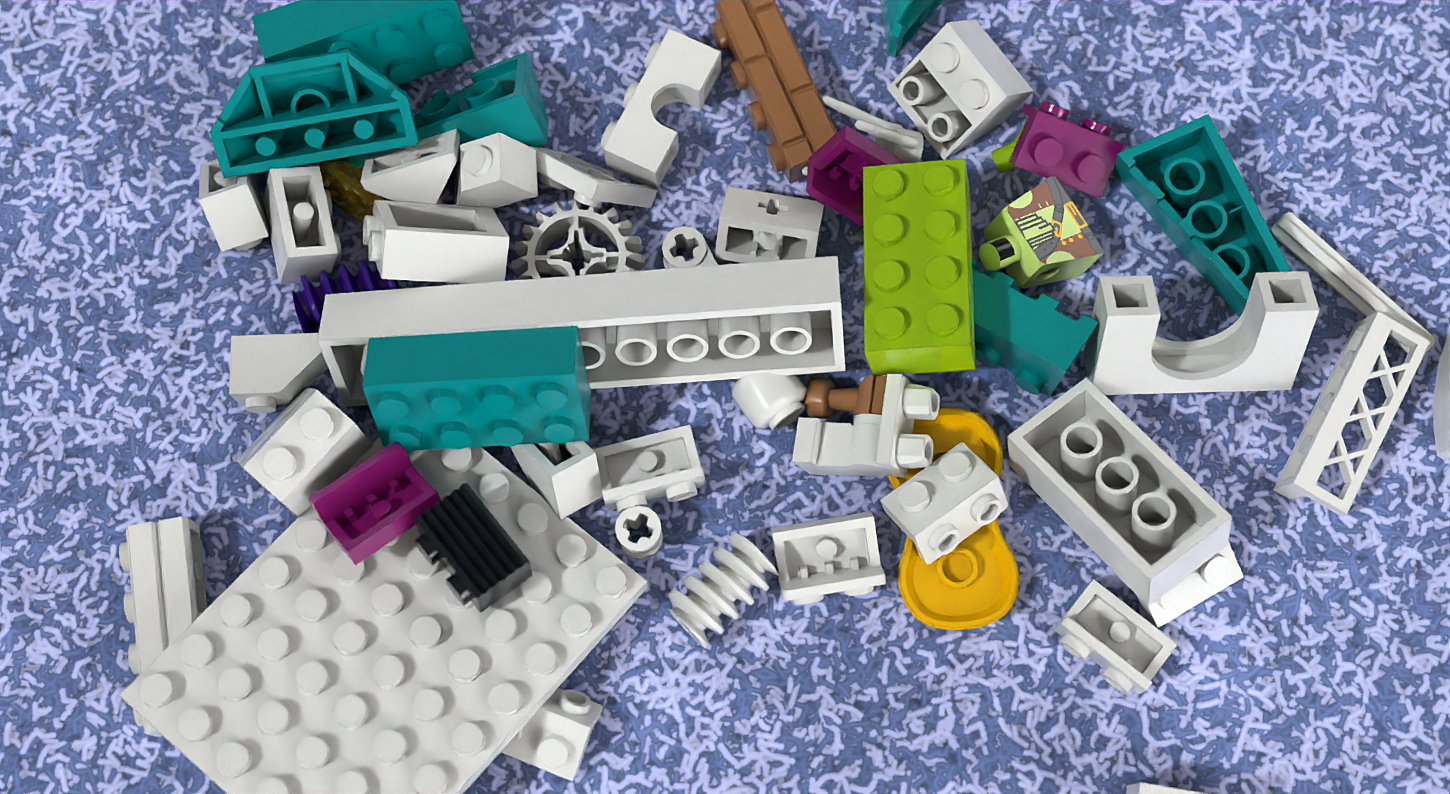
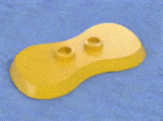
M942 407L939 408L938 416L935 420L914 419L912 434H926L933 439L932 463L963 442L1000 479L1003 466V449L995 429L984 417L967 409ZM926 467L908 468L907 477H892L888 475V478L895 490ZM996 518L990 524L983 525L961 541L953 551L942 555L931 564H926L920 558L914 542L906 535L899 564L898 586L906 607L923 624L944 630L974 629L996 622L1004 617L1012 608L1018 593L1019 571L1015 557L999 528Z

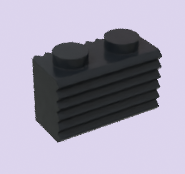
M467 483L462 484L459 489L453 490L450 495L445 496L442 501L436 502L433 507L427 508L423 514H419L415 519L420 535L414 540L417 547L432 566L440 561L451 574L445 581L462 605L471 601L477 610L482 613L532 576L528 558Z

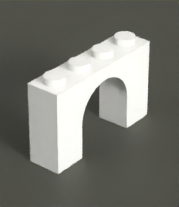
M1308 271L1256 273L1245 309L1239 319L1226 330L1214 336L1195 341H1172L1156 335L1161 313L1152 275L1100 277L1091 317L1099 322L1086 341L1083 354L1087 379L1104 395L1291 390L1319 313Z

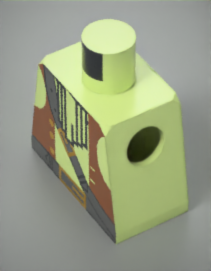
M1055 175L1007 205L984 229V237L987 242L982 244L979 249L980 261L988 271H997L1005 268L1008 275L1015 279L1016 285L1022 289L1076 278L1082 275L1105 253V250Z

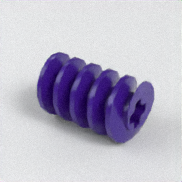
M361 259L359 260L358 275L356 276L350 273L345 264L339 265V280L333 281L325 269L320 270L319 286L314 287L306 274L301 275L300 291L295 292L293 290L292 295L295 311L303 332L316 333V324L318 323L320 326L325 294L400 288L397 280L381 279L378 268L372 271L366 261Z

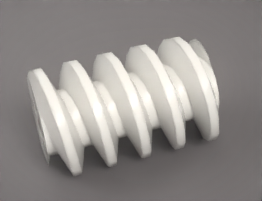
M732 533L728 538L733 553L722 547H717L714 550L713 554L718 567L705 561L699 564L698 568L704 581L689 575L684 578L683 582L689 594L688 596L677 590H672L668 595L673 606V610L668 608L669 612L688 634L705 649L709 646L704 633L706 628L722 634L725 630L719 616L723 613L737 620L740 616L734 601L738 599L751 606L755 602L749 587L754 585L767 591L769 586L764 573L769 571L780 576L764 554L747 538L737 533Z

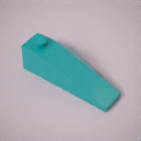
M527 51L469 75L473 84L452 95L447 94L445 89L430 96L432 100L427 102L420 109L419 113L413 116L419 140L457 129L460 135L459 147L461 144L499 132L527 146L540 148L543 144L547 143L549 120L532 61ZM384 151L345 157L344 161L348 168H364L366 157Z

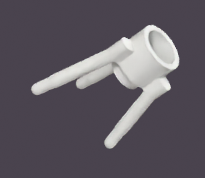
M824 96L822 98L824 105L856 119L855 127L858 130L876 136L874 142L907 163L919 162L924 144L923 136L920 132L904 129L902 125L887 122L832 97ZM805 166L802 169V173L807 176L808 166Z

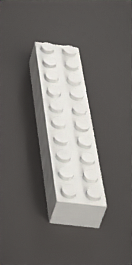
M838 256L325 294L317 340L344 407L368 405L362 388L369 338L578 326L590 389L741 379L752 373L764 372L780 375H798L846 371Z

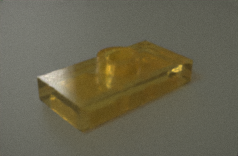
M344 158L321 161L319 163L324 189L329 190L332 203L362 225L365 215L373 216L374 200L392 201L365 190L361 183L362 171Z

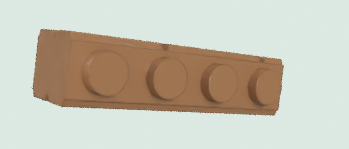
M720 0L715 5L716 21L710 23L712 35L719 50L728 48L733 62L729 63V71L737 90L740 91L746 88L752 103L747 104V109L754 128L757 132L764 129L771 144L766 145V152L771 166L776 173L784 171L789 184L807 178V176L803 175L802 169L808 166V158L833 137L837 131L775 0Z

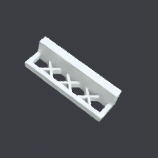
M1380 311L1356 322L1273 490L1291 500L1307 496L1339 516L1348 514L1431 341ZM1388 336L1410 347L1402 365L1391 368L1389 366L1383 348ZM1374 365H1376L1377 371L1371 373ZM1398 373V375H1397V377H1396V379H1395V381H1394V378H1393V375H1392V374ZM1380 377L1387 398L1381 408L1369 410L1362 389L1367 380ZM1354 406H1355V409H1356L1357 414H1354V415H1351V416H1350V414H1351V412H1352V410H1353V408H1354ZM1378 415L1373 424L1371 416ZM1359 420L1366 441L1361 451L1348 454L1341 432L1346 423ZM1334 450L1336 457L1329 459L1332 451ZM1357 458L1352 468L1350 459ZM1336 463L1339 465L1345 483L1338 497L1316 485L1324 467Z

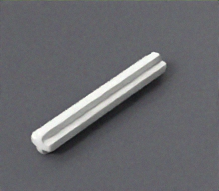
M1287 212L1272 226L1270 232L1277 240L1361 314L1367 317L1380 311L1431 341L1425 354L1433 347L1436 340L1431 333L1292 212ZM1388 336L1394 343H1396L1403 351H1405L1408 354L1410 347L1394 339L1393 337Z

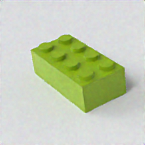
M965 159L863 167L864 352L872 375L976 370L970 185Z

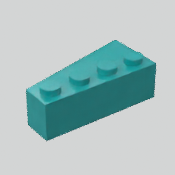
M972 257L975 358L988 367L997 368L999 365L1014 374L1015 383L1028 393L1039 395L1042 392L1050 397L1099 321L1083 313L1078 321L1065 316L1058 311L1061 306L1059 301L1044 293H1041L1039 298H1030L1024 295L1016 285L1015 279L999 270L997 272L990 270L984 274L976 270L978 263Z

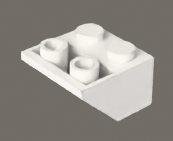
M976 19L947 22L887 87V90L943 160H947L1005 121L1034 92Z

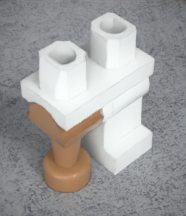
M873 374L866 376L860 382L859 387L836 389L832 380L811 379L805 394L806 411L810 418H798L792 462L807 473L815 475H891L892 477H907L908 468L929 467L932 465L933 439L926 434L912 433L914 419H936L939 411L940 396L931 387L912 384L902 374H887V376H875ZM836 410L854 412L853 425L851 423L822 422L819 419H829Z

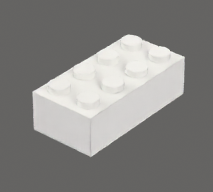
M1084 378L1007 436L1009 466L1148 607L1228 545L1232 516L1087 378Z

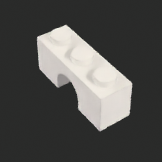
M670 28L661 43L656 41L651 46L644 63V67L647 70L639 83L633 81L629 86L623 100L624 112L618 122L611 121L601 140V148L604 151L607 167L657 190L679 151L678 132L660 124L655 119L656 113L661 107L672 102H682L701 110L721 72V51Z

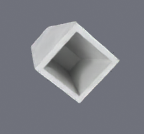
M306 387L236 461L280 502L300 517L312 505L310 497L340 478L373 444L357 424L320 391Z

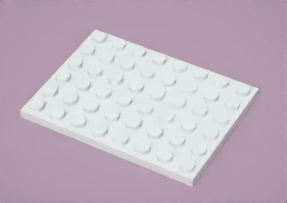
M380 437L344 474L384 449ZM482 447L415 450L406 453L415 469L437 491L441 501L445 496L450 495L453 490L459 489L462 484L467 483L530 561L532 571L530 578L480 613L471 601L462 605L455 597L445 581L451 574L439 561L432 566L423 556L414 541L420 536L417 525L355 565L328 533L314 507L311 505L119 696L226 794H463L647 589V581L570 518L565 517L560 520L544 497Z

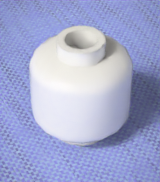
M769 372L752 373L738 379L732 388L734 401L755 428L764 429L770 427L772 431H778L793 422L805 410L802 402L805 399L806 388L797 375H780Z

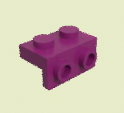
M1042 100L1039 108L1025 103L1021 112L1027 115L1028 118L1009 162L1014 166L1045 178L1055 175L1061 184L1100 198L1115 166L1117 154L1121 152L1124 146L1123 143L1109 136L1112 127L1088 117L1084 118L1082 125L1067 120L1069 110Z
M845 125L808 158L806 191L819 203L829 206L851 219L858 226L863 227V167L907 162Z
M397 441L391 443L310 497V502L328 533L355 565L415 526V519L419 514H423L427 508H431L436 502L441 501L437 491L415 469L405 449Z

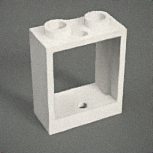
M374 200L373 216L365 215L363 245L368 246L369 261L376 262L381 279L466 284L505 281L510 237L493 208Z

